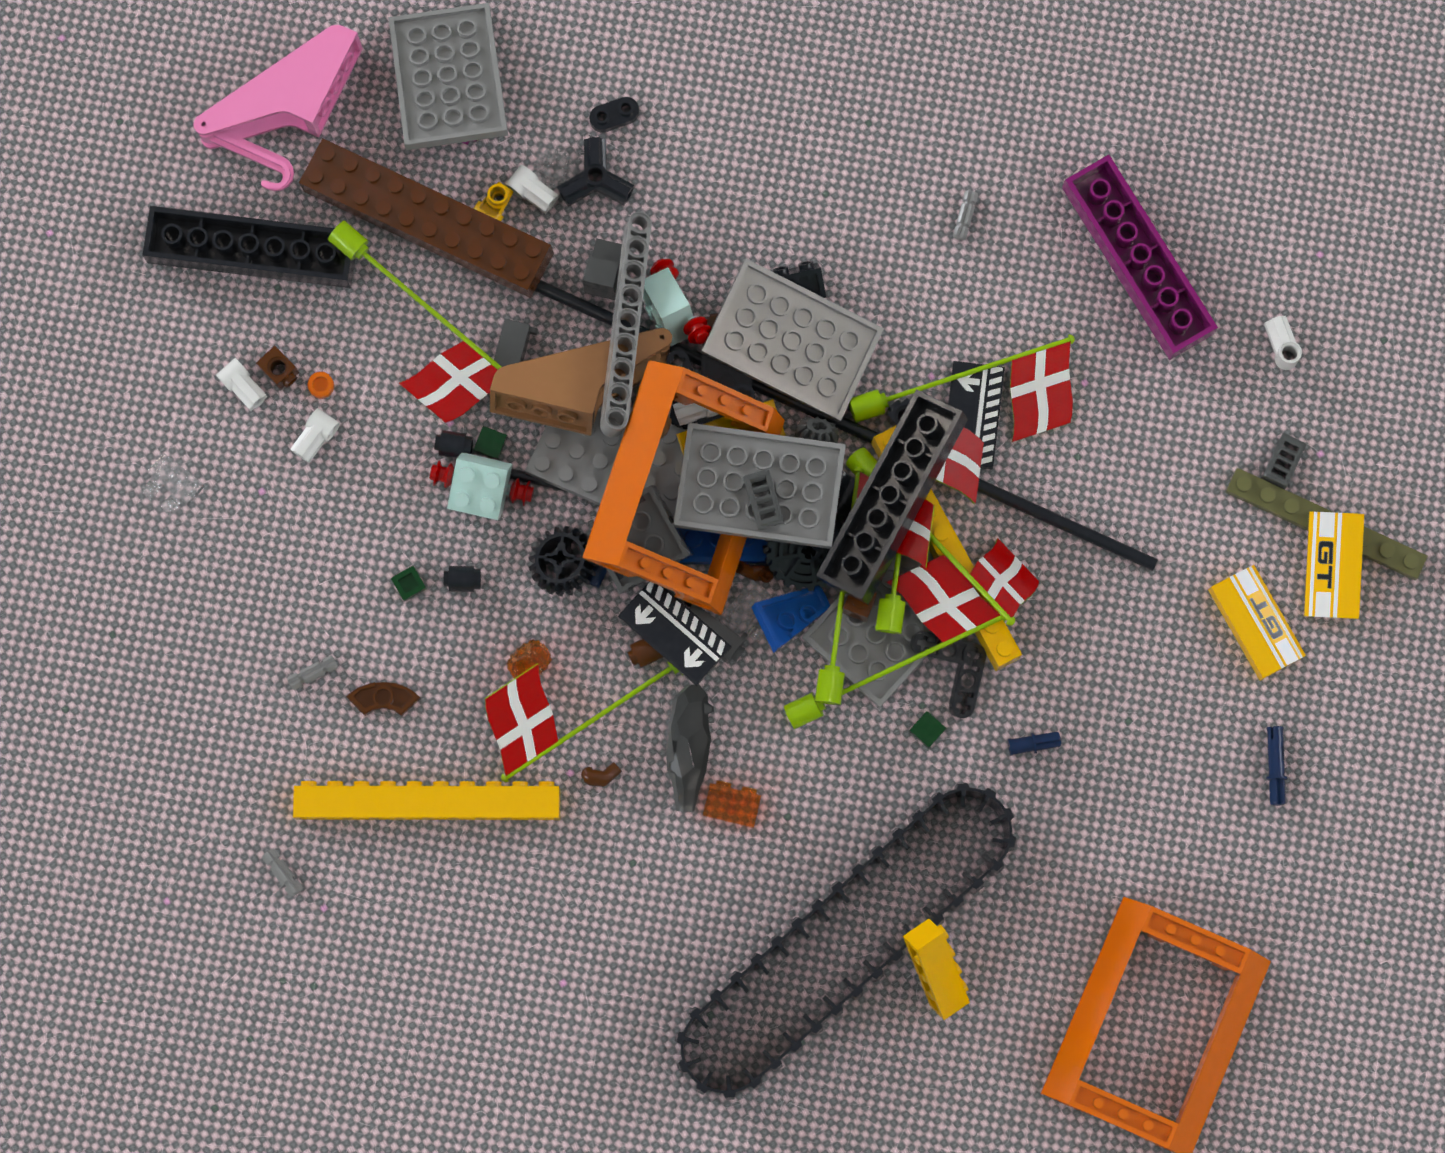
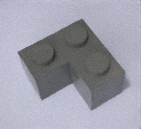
M596 238L592 256L588 258L583 277V286L586 294L615 300L622 244Z

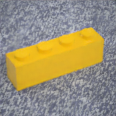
M927 919L905 934L903 938L928 1003L943 1020H946L970 1003L966 993L969 989L960 977L962 970L953 958L956 954L947 942L949 935L942 925L939 924L937 926L930 919Z

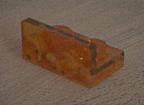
M716 780V784L710 783L703 816L754 829L761 801V795L757 794V790L742 786L741 790L731 788V783Z

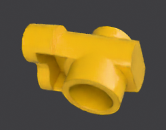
M498 182L488 189L487 196L482 202L478 201L473 209L502 221L504 218L502 213L514 192ZM497 196L504 198L501 201H494Z

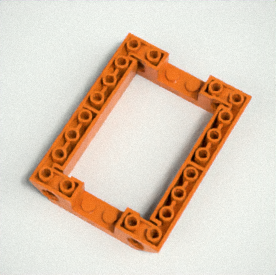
M650 360L647 363L582 558L626 577L638 576L676 592L674 597L715 614L722 615L747 537L720 534L708 574H704L626 540L673 400L683 405L695 403L732 420L731 426L740 430L780 435L785 420L774 407L684 367Z
M1123 897L1040 1094L1085 1114L1097 1117L1173 1153H1193L1271 961L1247 947L1156 907ZM1141 931L1148 934L1147 937L1156 941L1166 942L1212 962L1211 965L1222 970H1229L1239 974L1235 975L1175 1122L1079 1080Z

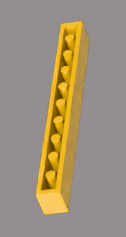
M896 426L873 437L871 445L879 458ZM930 489L926 500L934 505L931 533L970 574L974 566L935 494ZM930 540L929 551L933 558L936 559L944 555ZM975 588V590L978 592V594H979L991 607H993V606L990 604V602ZM1003 620L975 632L995 671L1019 660L1022 656L1019 647Z
M301 781V786H294L293 818L296 820H560V787L554 786L555 782L540 781L539 786H528L526 781H513L512 786H502L500 781H487L486 786H475L474 781H460L459 786H449L448 781H433V786H422V781H407L406 786H396L395 781H380V786H370L369 781H354V786H343V781H327V786H317L316 781Z

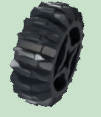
M565 526L563 531L559 527H555L554 534L545 531L546 538L544 540L537 538L540 545L538 547H531L532 551L536 553L529 556V561L534 563L529 566V570L534 573L532 579L538 582V586L542 590L546 589V592L552 595L556 592L558 596H563L564 592H566L570 596L573 595L574 588L582 592L581 584L584 582L586 585H590V581L587 578L589 575L596 576V572L592 568L599 566L582 558L589 536L586 533L581 534V531L577 528L571 530L569 526ZM571 544L579 546L581 558L573 555ZM546 565L554 568L556 579L548 576Z

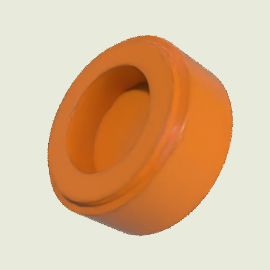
M316 372L308 379V390L316 398H327L334 390V381L329 374Z

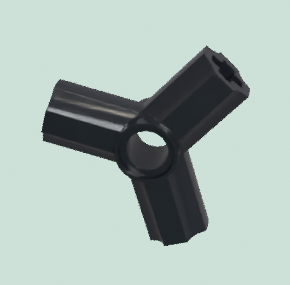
M600 137L584 139V171L557 186V190L568 207L593 192H599L624 206L635 188V185L607 171L606 139ZM594 173H599L603 176L598 182L590 181L589 177Z

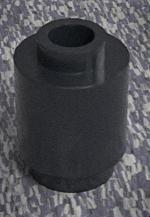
M442 430L441 435H436L434 450H439V456L458 458L461 453L472 454L473 437L467 436V433Z
M449 566V571H444V587H449V592H474V589L480 590L481 569H474V566Z

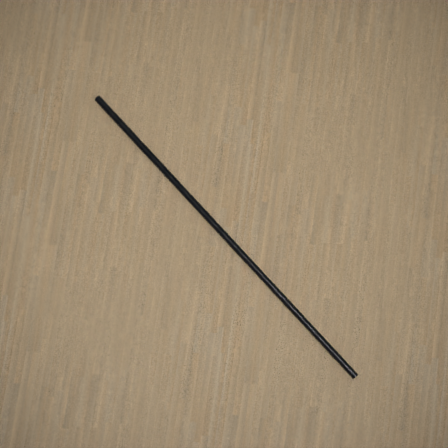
M540 280L535 292L612 326L613 312ZM621 320L623 326L631 327L628 321ZM641 325L639 327V333L650 330ZM681 343L670 346V353L674 350L684 351L688 354L692 363L701 366L702 353ZM754 379L752 381L754 391L813 418L818 416L820 419H827L828 422L835 424V428L866 442L872 443L873 437L880 434L845 417H842V420L838 422ZM979 478L977 492L1151 571L1154 570L1158 559Z

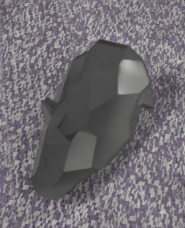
M686 685L673 698L667 725V743L665 746L667 771L673 786L676 811L694 812L699 790L707 770L711 743L708 714L714 712V707L708 703V694L700 685L697 687L695 685Z

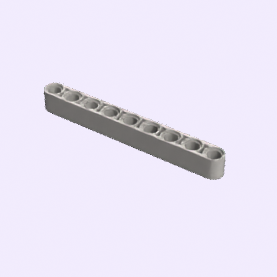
M644 212L633 213L623 231L600 429L608 437L619 436L629 419L652 226L650 217ZM632 224L640 225L643 230H636ZM629 248L637 249L640 254H633ZM626 272H633L637 279L630 278ZM624 296L631 297L634 303L627 302ZM621 320L628 321L631 327L623 326ZM618 345H625L629 351H621L618 348ZM615 369L623 370L626 376H618ZM612 394H619L623 401H616L613 399ZM609 418L616 419L620 426H613L609 422Z

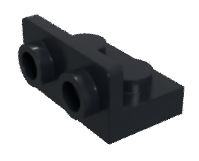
M805 261L799 263L796 268L788 269V266H782L773 269L774 273L823 298H827L821 267L818 263Z

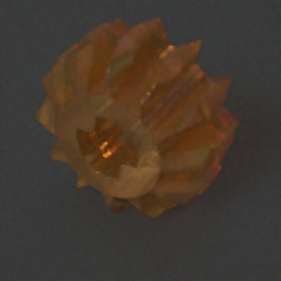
M532 639L527 643H523L521 647L516 648V651L510 655V659H508L506 664L513 678H516L537 663L539 665V675H542V672L548 669L552 658L544 644L539 640Z

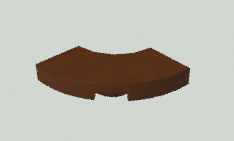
M389 682L369 683L355 689L346 696L364 716L380 709L392 710L403 716L421 699L411 689Z

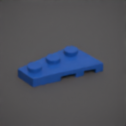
M817 585L814 591H808L805 588L801 591H794L756 602L751 608L774 653L817 620L831 605L823 589Z

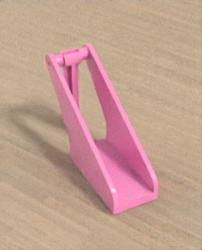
M341 25L328 27L197 116L193 125L203 145L208 149L223 147L283 175L279 183L266 180L261 181L263 188L271 191H281L289 187L294 178V169L290 161L245 139L289 126L319 138L363 50L358 33Z

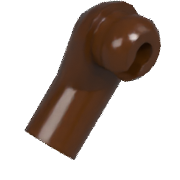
M739 561L736 573L752 581L769 583L774 578V573L766 564L749 565Z
M613 762L604 771L586 767L582 770L581 777L589 786L604 787L622 771Z

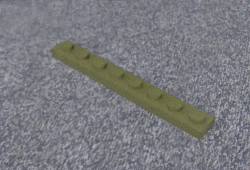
M1239 468L1235 469L1225 493L1307 531L1309 512H1332ZM1364 526L1362 556L1406 577L1417 580L1428 556Z

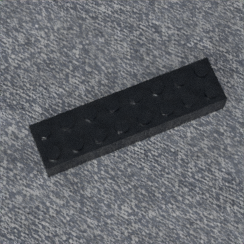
M150 206L142 253L148 264L351 288L355 259L351 260L328 241L329 235L335 228Z
M916 389L816 575L823 583L869 605L968 420L963 411Z

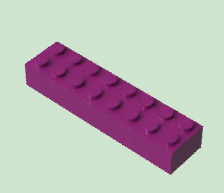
M1108 154L1065 179L1062 186L1063 191L1168 359H1173L1214 335L1218 328L1111 156Z

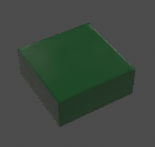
M483 426L473 450L474 452L499 460L508 436Z
M414 566L391 578L404 602L427 589Z
M926 711L909 732L929 749L946 730V727Z

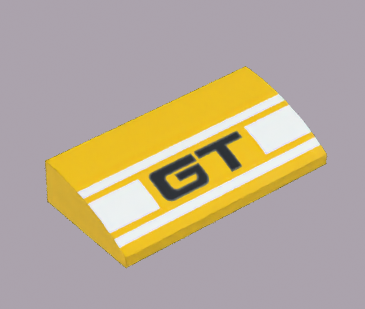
M1309 512L1304 616L1359 619L1364 514Z
M1254 565L1208 589L1259 681L1306 656Z

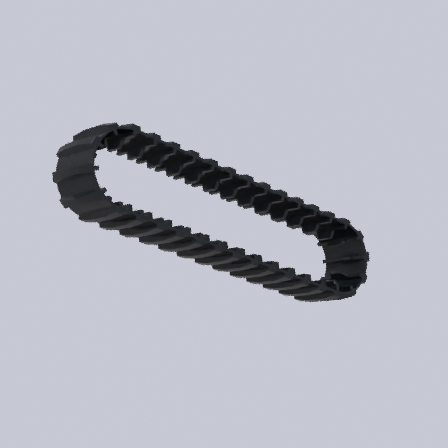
M957 783L954 790L945 794L940 792L934 793L928 799V808L924 812L915 810L908 817L909 825L903 830L895 828L888 835L889 843L883 848L875 846L868 853L870 860L863 866L859 863L853 865L849 869L850 877L843 884L835 881L829 887L830 895L825 900L815 899L809 905L810 913L803 919L795 917L789 922L790 931L783 937L779 935L773 936L769 940L770 948L763 955L754 953L749 958L751 965L742 973L734 971L729 976L731 983L722 991L718 989L709 993L711 1001L701 1010L693 1007L689 1011L691 1019L686 1025L684 1032L676 1033L674 1041L681 1045L682 1060L677 1064L679 1072H688L697 1083L696 1091L704 1095L710 1090L723 1093L726 1100H734L736 1092L744 1090L749 1086L757 1090L763 1085L760 1079L762 1075L769 1069L777 1072L782 1068L781 1058L789 1051L795 1054L803 1049L801 1041L809 1033L815 1036L823 1031L821 1023L828 1016L839 1017L843 1013L842 1004L849 998L858 1000L864 994L862 986L869 980L878 982L884 976L882 970L884 966L889 962L897 965L904 958L902 950L907 947L906 944L896 951L885 942L882 946L887 950L890 958L878 969L867 960L863 961L862 963L868 969L870 976L857 988L847 978H844L842 981L851 993L838 1005L831 1002L825 995L822 999L831 1011L817 1023L811 1020L805 1013L802 1017L811 1029L796 1042L785 1031L782 1035L791 1047L776 1060L764 1050L762 1053L771 1064L756 1078L746 1068L742 1069L751 1081L747 1085L731 1090L730 1075H727V1091L716 1090L706 1086L713 1072L709 1071L705 1080L701 1083L688 1068L701 1062L700 1057L687 1063L685 1059L684 1043L699 1044L700 1041L686 1037L693 1022L697 1019L707 1029L709 1026L700 1015L716 1001L725 1011H728L729 1007L723 1002L721 997L736 983L747 994L750 990L741 979L756 966L767 976L770 972L761 961L776 948L787 958L790 954L782 943L795 931L806 940L810 938L802 925L815 913L819 917L821 916L825 922H828L830 918L822 907L835 895L847 905L850 900L845 896V892L842 889L855 878L867 887L870 882L864 877L865 874L862 871L875 860L887 869L890 865L884 859L883 853L894 843L898 847L901 846L905 851L909 850L910 847L904 841L903 835L914 825L917 829L920 828L927 834L930 830L924 824L925 820L923 817L933 808L937 812L940 811L946 817L950 813L944 806V801L957 797L960 809L965 808V796L981 800L976 812L981 813L986 804L990 806L998 818L991 820L988 824L992 826L1001 823L1004 838H992L990 842L1002 848L997 861L994 858L991 859L987 853L981 856L987 863L986 866L989 870L979 879H976L975 876L972 877L965 870L962 876L967 880L966 884L969 887L958 897L955 894L952 895L945 888L942 893L947 898L946 901L949 905L938 915L935 912L932 913L925 906L922 911L927 915V919H930L937 926L943 924V914L948 909L957 911L964 905L963 896L967 892L976 894L984 887L983 878L987 874L996 876L1004 869L1002 860L1008 852L1016 848L1017 838L1012 835L1011 820L1014 818L1012 810L1003 806L996 798L995 791L990 788L984 791L970 788L968 783ZM907 924L902 927L906 933L911 931Z

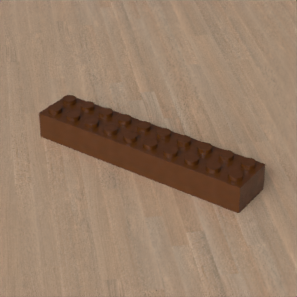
M323 138L299 181L305 193L529 298L532 297L554 255L550 244Z

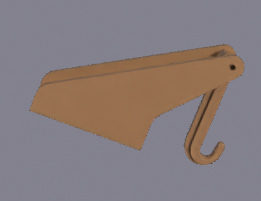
M658 328L639 333L632 387L642 381L648 361L667 364L666 360L672 343V334L668 329ZM610 340L499 368L493 377L490 388V412L591 436L597 412L603 404ZM618 345V348L621 351H629L625 345ZM615 369L618 376H626L623 370ZM616 393L612 394L613 399L619 396V394ZM667 417L660 439L666 436L670 429L672 420Z

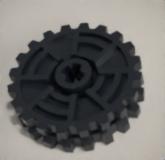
M837 516L832 545L843 527ZM764 540L767 542L766 545L762 546L763 553L766 554L764 559L769 569L774 573V577L778 581L783 580L784 586L789 588L791 585H794L797 591H801L803 587H807L808 591H814L817 585L821 588L826 587V584L816 575L830 549L813 546L808 548L806 545Z

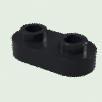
M622 97L596 106L590 112V125L595 131L605 133L631 124L639 116V106L631 97ZM624 106L631 108L629 112H623L621 109ZM600 114H605L607 116V118L604 121L598 120L597 117Z

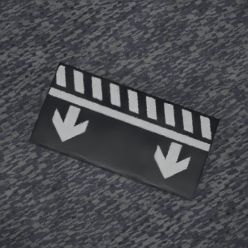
M953 361L952 375L984 364ZM1000 366L953 380L950 383L948 405L963 411L968 418L964 428L970 430L984 442L981 468L992 470L994 464L1005 367Z
M650 581L618 615L619 619L696 687L732 648L729 643L680 600L674 597L671 592Z

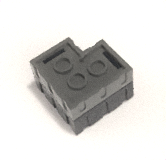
M650 485L643 489L626 541L679 563L681 560L694 555L690 546L687 545L680 528H676L673 525V515L659 495L658 488L655 485ZM607 569L620 594L626 593L635 586L647 581L638 576L626 577Z

